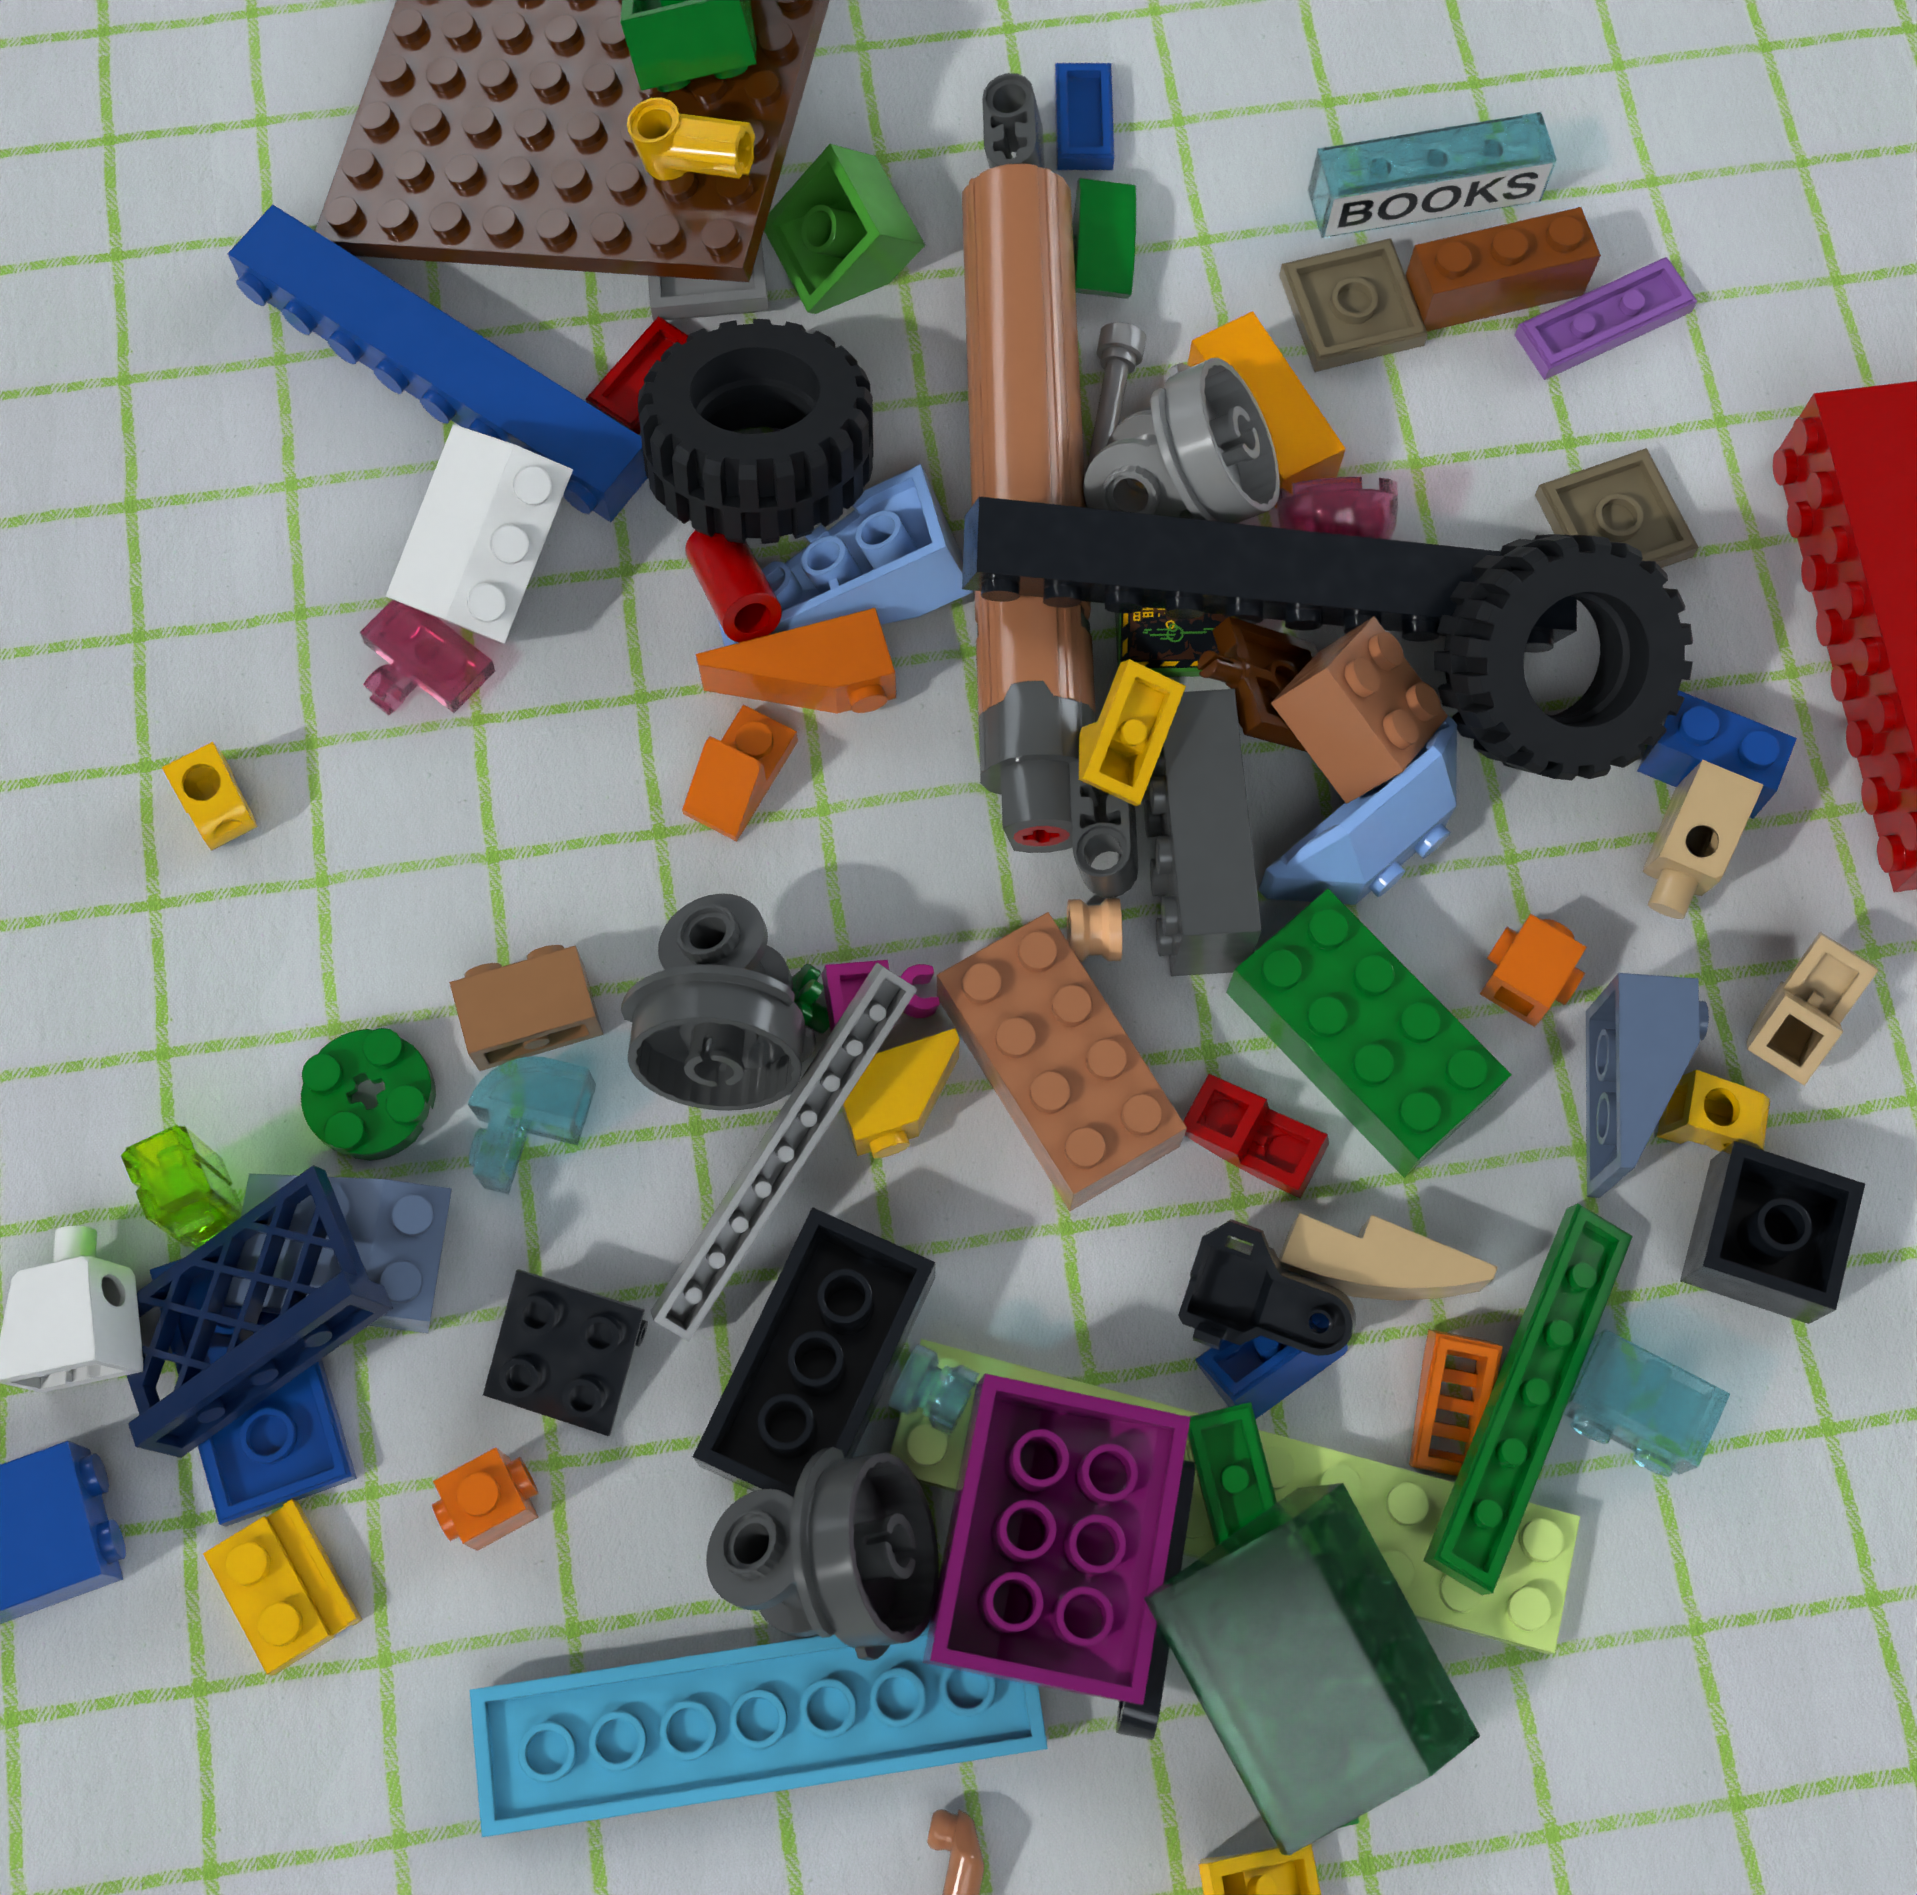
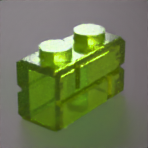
M176 1124L125 1148L126 1150L121 1155L131 1182L138 1187L135 1192L146 1219L157 1225L185 1247H193L196 1250L241 1217L243 1207L237 1192L230 1187L233 1183L223 1159L186 1126H178Z

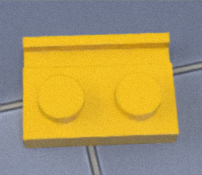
M293 1499L284 1503V1507L271 1515L261 1517L203 1553L267 1675L272 1676L335 1638L336 1634L347 1627L354 1626L362 1621L359 1612L299 1502Z

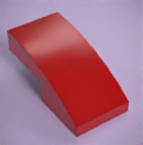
M1208 1074L1183 1120L1187 1127L1186 1137L1234 1166L1300 1199L1329 1145L1328 1134L1269 1109L1266 1098L1211 1074Z

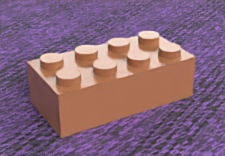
M1049 912L937 974V997H939V1002L1069 1211L1081 1206L1180 1147L1187 1127Z

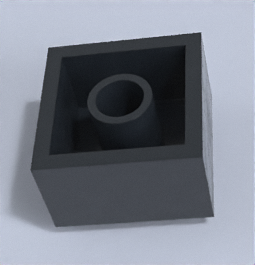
M1736 1141L1732 1142L1710 1160L1680 1282L1807 1324L1826 1316L1837 1308L1865 1183Z

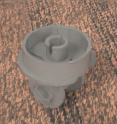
M1210 358L1192 367L1182 362L1169 369L1170 377L1167 379L1164 389L1162 387L1158 388L1151 395V410L1139 411L1125 418L1113 431L1107 445L1093 458L1084 477L1083 491L1088 508L1179 517L1182 510L1188 509L1191 515L1198 520L1236 524L1273 509L1278 501L1280 489L1276 452L1260 407L1242 377L1230 364L1220 358Z

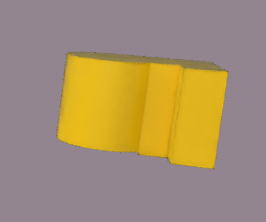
M213 741L161 767L186 813H189L197 830L211 851L258 827L224 754Z
M1696 1069L1683 1075L1659 1120L1657 1137L1679 1144L1687 1141L1702 1145L1706 1144L1708 1147L1719 1152L1734 1141L1764 1150L1770 1098L1751 1088Z

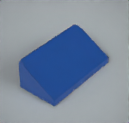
M1315 1313L1312 1315V1321L1317 1327L1325 1328L1329 1326V1320L1324 1314ZM1259 1336L1241 1345L1224 1340L1219 1350L1211 1347L1195 1360L1198 1367L1228 1407L1251 1402L1255 1419H1257L1347 1352L1348 1346L1346 1344L1336 1353L1320 1356Z

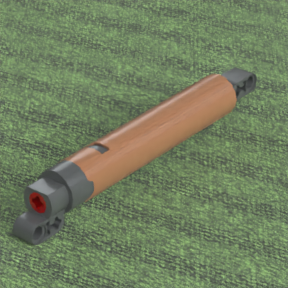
M1006 73L997 76L988 83L982 98L984 149L990 169L985 170L976 178L970 179L968 186L962 191L971 506L980 496L1086 508L1083 491L1084 456L1071 190L1063 177L1044 167L1043 126L1032 83L1020 74ZM1011 152H1016L1015 158L1012 157ZM974 591L975 621L978 623L976 664L980 783L988 791L1002 796L1003 830L1014 851L1050 853L1073 847L1076 865L1088 889L1100 897L1114 898L1121 896L1132 888L1138 875L1135 806L1079 780V734L1082 727L1096 722L1092 636L1090 635V622L1088 621L1091 603L1081 601V604L1078 606L1060 608L1044 604L1043 597L1020 595L1014 601L997 602L982 598L981 591ZM1109 795L1106 799V814L1109 823L1100 822L1095 807L1100 804V796ZM1111 851L1121 854L1117 864L1109 869L1098 870L1091 867L1094 859L1101 853Z

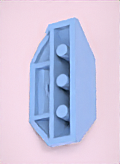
M1448 715L1403 772L1348 804L1344 803L1283 856L1267 867L1258 889L1266 899L1313 902L1326 889H1329L1343 904L1356 905L1371 891L1377 897H1380L1391 889L1406 872L1401 865L1416 852L1423 859L1434 852L1451 833L1445 826L1456 807V722Z

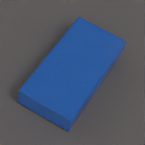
M1055 63L1057 170H1113L1114 128L1111 63Z

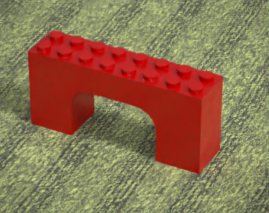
M1917 381L1814 393L1798 419L1795 420L1793 427L1781 446L1774 453L1772 464L1775 481L1778 485H1783L1789 506L1787 510L1789 533L1793 538L1798 539L1803 558L1801 566L1802 582L1808 592H1812L1818 613L1816 618L1817 637L1822 646H1827L1833 668L1831 672L1832 692L1835 699L1842 702L1848 723L1846 729L1847 747L1851 756L1857 758L1862 774V803L1866 812L1869 815H1873L1879 837L1877 843L1878 862L1881 869L1885 873H1889L1893 892L1917 890Z

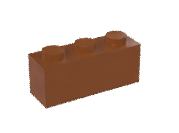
M1582 207L1417 244L1414 246L1405 276L1428 332L1581 296L1586 291L1601 254Z

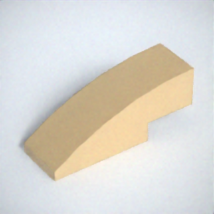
M1299 1213L1289 1229L1279 1255V1260L1284 1269L1333 1286L1347 1296L1396 1301L1440 1299L1479 1292L1494 1279L1498 1268L1495 1265L1374 1215H1371L1365 1222L1357 1237Z

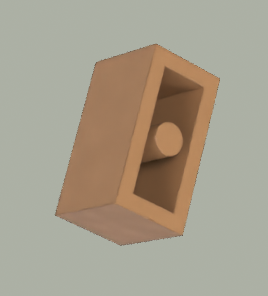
M562 945L544 946L530 952L527 955V960L503 967L499 963L478 965L469 969L464 974L465 978L449 982L468 1054L479 1071L604 1035L586 970L576 945L564 948Z

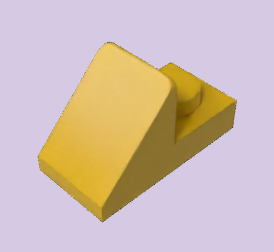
M1128 659L1121 662L1098 721L1081 728L1079 734V780L1134 806L1140 805L1186 686L1133 660Z
M1311 1841L1290 1843L1244 1854L1204 1858L1198 1864L1204 1895H1321Z

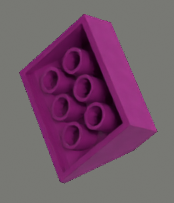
M985 1373L975 1388L923 1663L1143 1705L1191 1417Z

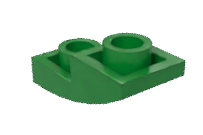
M1085 178L1077 180L1073 222V239H1076L1074 252L1076 293L1128 299L1132 295L1136 243V185Z

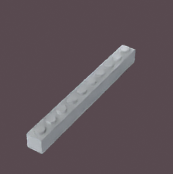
M876 962L652 1307L651 1315L653 1321L686 1341H690L917 991L916 987Z

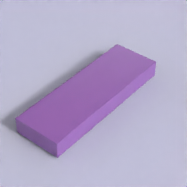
M1665 257L1520 323L1515 332V337L1542 378L1546 380L1691 313L1697 300L1669 259Z

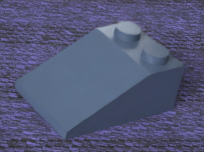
M1618 973L1586 1010L1587 1197H1602L1635 1168L1700 1040L1702 1041L1705 1038L1708 1029L1709 1012L1707 1003L1699 1001V978Z
M249 1173L241 1217L299 1175ZM328 1177L369 1280L385 1287L393 1309L369 1326L428 1333L452 1188L388 1179ZM312 1195L297 1204L289 1231L307 1235L316 1208ZM257 1233L245 1241L236 1268L254 1272L266 1234ZM285 1239L273 1274L274 1278L287 1281L292 1280L304 1243ZM322 1248L310 1283L311 1287L319 1288L341 1272L333 1250ZM233 1276L224 1307L241 1309L251 1281ZM269 1286L261 1312L280 1314L288 1290Z

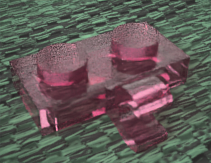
M395 600L389 602L360 631L364 644L390 663L374 670L363 684L366 689L373 693L369 698L370 701L387 715L392 714L417 686L421 687L451 712L455 713L495 672L493 661L437 617Z

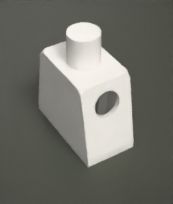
M66 1226L56 1229L53 1263L20 1270L11 1279L0 1335L1 1384L44 1393L143 1372V1353L135 1275L129 1267L96 1258L97 1230L85 1226Z

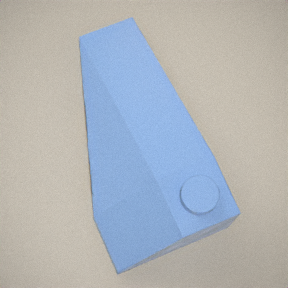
M921 464L866 489L853 505L855 510L828 531L820 524L811 534L805 536L810 544L786 563L773 561L762 569L782 609L781 620L771 634L876 608L880 625L920 617L973 593V590H962V554ZM719 622L724 647L738 643L731 640L725 634Z

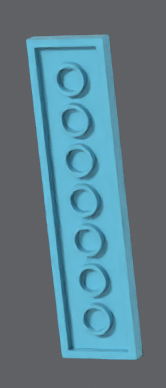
M929 1621L927 1627L918 1638L911 1642L890 1645L887 1651L877 1660L866 1661L858 1659L855 1648L844 1644L833 1634L831 1637L825 1638L816 1636L471 1689L469 1691L482 1838L1048 1749L1039 1688L1037 1685L923 1663L930 1627Z

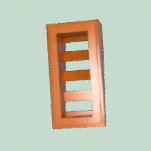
M1428 1329L1409 1461L1411 1467L1458 1476L1496 1383L1503 1346L1491 1341ZM1447 1355L1476 1360L1475 1372L1445 1367ZM1442 1381L1473 1387L1471 1400L1440 1394ZM1442 1409L1469 1415L1468 1427L1435 1421L1436 1410ZM1432 1435L1465 1442L1464 1455L1430 1448Z

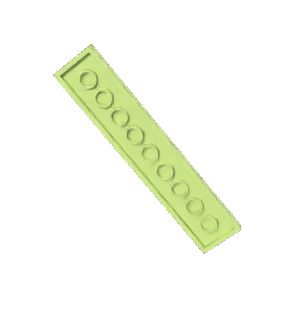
M921 1339L890 1454L900 1458L911 1469L918 1482L956 1492L975 1388L985 1373L1188 1417L1198 1413ZM1258 1430L1298 1586L1544 1654L1555 1653L1580 1516L1528 1503L1494 1592L1492 1594L1480 1595L1423 1561L1455 1482ZM1187 1437L1184 1460L1193 1461ZM1195 1469L1183 1555L1219 1564Z

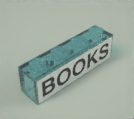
M1542 112L1318 148L1308 193L1321 238L1541 202L1557 159Z

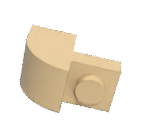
M1819 932L1785 982H1780L1764 1006L1746 1041L1747 1050L1805 1086L1842 1035L1843 1030L1840 1023L1876 975L1878 968L1822 932Z

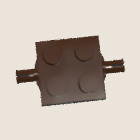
M1227 617L1212 630L1219 654L1214 651H1206L1200 656L1197 668L1202 671L1199 675L1203 678L1224 682L1230 689H1235L1238 723L1242 727L1244 735L1307 752L1272 706L1271 702L1318 653L1315 643L1237 618Z

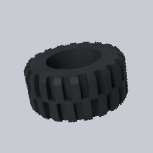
M753 319V324L737 325L736 320L719 324L716 330L707 332L703 328L691 333L683 345L679 342L674 343L663 353L661 361L656 360L644 378V385L639 391L638 411L645 475L649 479V486L655 498L664 506L666 505V510L683 524L690 520L692 528L697 532L710 537L715 532L724 534L727 541L744 544L746 538L761 539L762 544L778 543L781 536L791 534L797 539L811 534L814 531L815 525L821 523L826 527L836 521L843 514V508L849 510L863 494V487L870 481L873 470V396L870 393V382L865 371L858 365V361L842 345L835 348V342L829 336L817 330L810 334L800 324L786 321L784 326L773 325L770 319ZM752 427H771L781 429L778 431L761 434H745L733 432L736 430Z
M1536 535L1534 540L1518 539L1503 545L1500 552L1501 556H1485L1473 566L1472 573L1477 579L1474 582L1460 581L1450 596L1451 600L1458 605L1453 616L1442 615L1437 633L1446 635L1444 651H1434V670L1445 672L1447 682L1439 685L1437 689L1442 705L1458 710V713L1453 715L1452 719L1457 724L1459 734L1463 737L1474 739L1475 750L1489 759L1501 761L1503 766L1560 780L1572 781L1576 776L1586 779L1605 776L1611 770L1610 765L1624 768L1639 759L1641 752L1638 746L1640 744L1654 746L1666 733V728L1661 724L1666 715L1677 716L1684 701V697L1677 695L1682 679L1690 680L1693 661L1685 660V645L1693 644L1691 624L1680 622L1678 613L1685 610V604L1678 589L1663 588V585L1668 581L1667 573L1655 561H1642L1643 557L1640 550L1626 543L1610 542L1606 537ZM1571 596L1575 597L1586 607L1596 624L1600 640L1599 664L1591 685L1575 704L1558 714L1547 715L1535 703L1526 684L1524 675L1525 648L1529 635L1541 615L1559 600Z

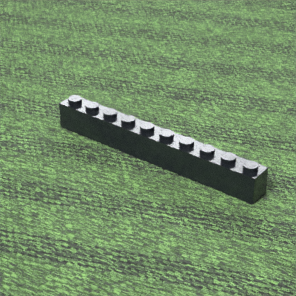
M979 496L966 513L964 519L962 590L981 591L982 598L997 602L1014 601L1020 595L1043 597V603L1048 606L1060 608L1075 607L1080 605L1081 601L1105 603V610L1113 613H1135L1141 611L1143 607L1165 609V615L1175 619H1194L1203 616V613L1225 615V619L1230 616L1252 624L1260 623L1263 619L1285 621L1286 628L1299 631L1319 629L1323 624L1344 626L1343 632L1345 634L1374 616L1384 630L1402 632V639L1407 641L1425 642L1436 640L1439 636H1446L1445 634L1437 633L1442 615L1453 616L1458 605L1451 600L1450 596L1460 581L1474 582L1477 579L1472 573L1473 566L1487 555L1501 556V551ZM1568 596L1559 600L1541 615L1529 635L1525 652L1537 653L1552 650L1554 643L1577 631V599L1575 597Z

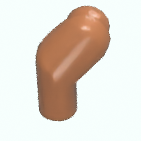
M943 1809L936 1810L932 1814L927 1843L933 1850L950 1851L942 1895H979L984 1873V1861L974 1820L961 1810H958V1814H952Z

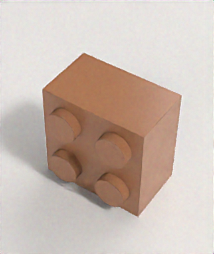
M1374 616L1320 650L1271 702L1272 706L1346 804L1403 772L1448 717L1441 707L1440 699L1435 690L1420 679L1404 657L1398 640L1391 633L1385 631Z

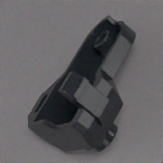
M1233 1219L1207 1231L1202 1236L1190 1273V1281L1178 1314L1183 1325L1195 1329L1193 1341L1219 1350L1224 1340L1241 1345L1254 1338L1263 1336L1313 1355H1330L1341 1350L1349 1342L1356 1326L1354 1306L1341 1290L1284 1269L1274 1249L1269 1247L1263 1230ZM1231 1236L1252 1243L1254 1245L1251 1246L1243 1242L1231 1239ZM1315 1313L1324 1314L1329 1320V1326L1325 1328L1317 1327L1312 1321V1315Z

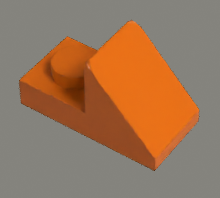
M743 704L721 741L711 736L706 740L682 808L683 814L737 842L798 742L797 731Z

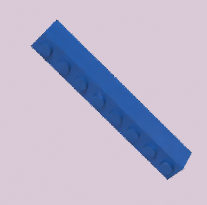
M272 204L228 252L231 263L238 275L236 284L246 297L259 306L269 303L280 310L284 318L299 332L305 335H310L314 332L319 335L346 362L354 365L359 361L369 367L380 382L391 391L402 394L405 390L419 399L424 409L438 421L448 424L451 420L463 428L515 444L573 469L563 496L580 512L590 514L594 511L609 522H612L647 480L641 436Z

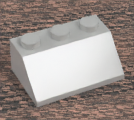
M453 424L385 597L498 643L505 644L573 469L515 444Z

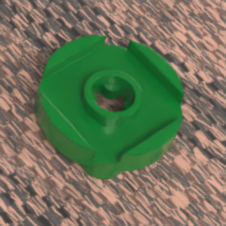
M363 1029L343 1034L325 1045L318 1054L309 1058L302 1070L301 1106L308 1126L326 1146L341 1154L352 1155L355 1159L379 1160L403 1151L414 1143L424 1130L422 1124L428 1117L430 1106L432 1109L434 1107L436 1086L429 1065L412 1044L400 1038L391 1029ZM366 1080H370L373 1084L383 1082L385 1090L376 1095L378 1102L376 1107L367 1110L362 1102L352 1103V1096L358 1091L360 1083Z

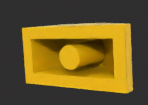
M956 1028L875 1054L841 1107L857 1156L871 1152L873 1158L888 1157L907 1149L910 1146L909 1139L920 1135L959 1059L960 1039Z

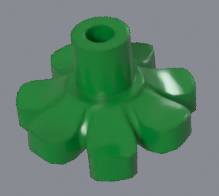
M805 964L800 971L792 976L794 1003L801 1010L805 1019V1025L823 1034L830 1025L827 1008L816 1002L824 988V985L817 981L821 971L811 964Z

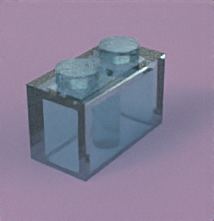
M1604 1329L1593 1337L1565 1408L1564 1415L1573 1419L1570 1426L1579 1434L1603 1444H1608L1610 1439L1633 1450L1635 1453L1632 1459L1640 1466L1656 1474L1671 1477L1673 1472L1680 1475L1699 1467L1730 1393Z

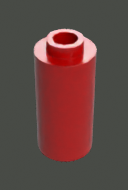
M695 530L686 543V557L725 634L731 640L738 643L770 635L781 620V605L746 540L745 544L729 542L724 534L715 532L710 537Z

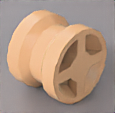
M1106 898L1100 905H1087L1081 899H1068L1067 942L1080 962H1083L1088 956L1102 955L1107 961H1121L1122 912L1119 898Z

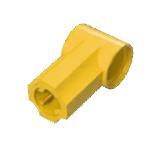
M665 98L644 100L635 106L628 116L627 129L646 171L655 179L661 181L674 180L682 177L687 172L738 179L742 175H749L754 161L755 134L751 124L748 122L680 114L677 106Z

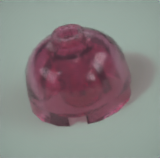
M1362 477L1323 478L1293 483V495L1281 487L1277 501L1280 528L1391 540L1396 528L1398 512L1397 482L1387 478H1379V490L1362 489Z

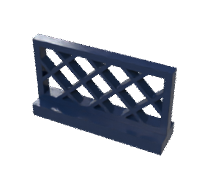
M312 1165L137 1291L139 1318L154 1307L162 1308V1312L150 1346H142L143 1372L126 1375L139 1412V1416L128 1423L135 1447L182 1458L393 1309L385 1287L369 1280L324 1169ZM312 1195L316 1208L307 1235L289 1231L297 1204ZM257 1233L266 1234L254 1272L236 1268L245 1241ZM285 1239L304 1243L291 1281L273 1277ZM322 1248L333 1250L341 1272L319 1288L311 1287L310 1283ZM205 1270L213 1271L214 1274L202 1309L184 1306L193 1279ZM233 1276L251 1281L238 1319L220 1315ZM269 1286L288 1290L280 1315L266 1326L257 1325ZM181 1313L198 1318L185 1357L168 1353ZM217 1323L235 1327L227 1353L212 1364L205 1363L204 1360ZM165 1360L182 1364L174 1391L160 1400L156 1386Z

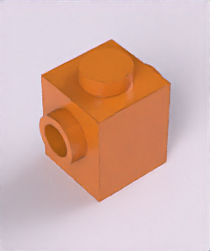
M1530 914L1518 932L1506 927L1491 950L1487 959L1497 966L1480 992V995L1535 1027L1548 1012L1555 1000L1566 1005L1577 989L1585 972L1575 966L1587 947L1574 940L1573 933L1561 923L1551 919L1541 920Z
M496 1447L433 1481L441 1500L433 1503L432 1508L444 1534L449 1541L460 1537L464 1545L476 1551L539 1518L530 1498L539 1493L521 1457L511 1461L510 1457Z

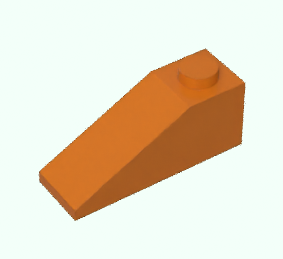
M876 608L696 654L704 691L836 714L850 710L855 713H867L881 708L888 700L896 699L895 670Z

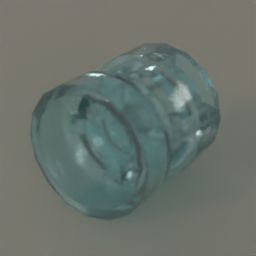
M917 1344L900 1374L888 1406L906 1415L915 1413L920 1407L924 1409L922 1415L929 1418L932 1428L951 1436L968 1404L980 1373L964 1365L955 1367L945 1365L943 1369L938 1368L940 1361L937 1352Z

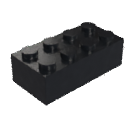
M812 1207L693 1454L697 1464L701 1468L751 1491L776 1489L794 1497L797 1483L804 1467L818 1451L824 1448L835 1447L842 1450L845 1459L853 1458L935 1280V1262Z

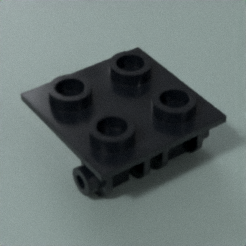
M517 1269L483 1396L609 1436L612 1431L634 1348L641 1345L647 1330L648 1321L643 1320L645 1309Z

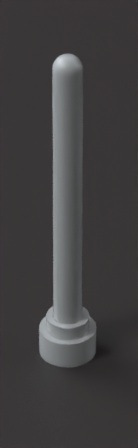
M1113 322L1104 325L1100 330L1097 356L1101 360L1100 365L1105 370L1087 468L1097 453L1107 445L1111 434L1119 425L1128 374L1132 373L1135 370V366L1139 365L1143 360L1146 334L1143 330L1132 324Z

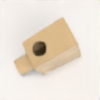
M1702 760L1677 785L1643 867V872L1646 875L1658 880L1648 902V906L1651 909L1671 918L1684 919L1693 896H1703L1720 882L1761 793L1763 784Z

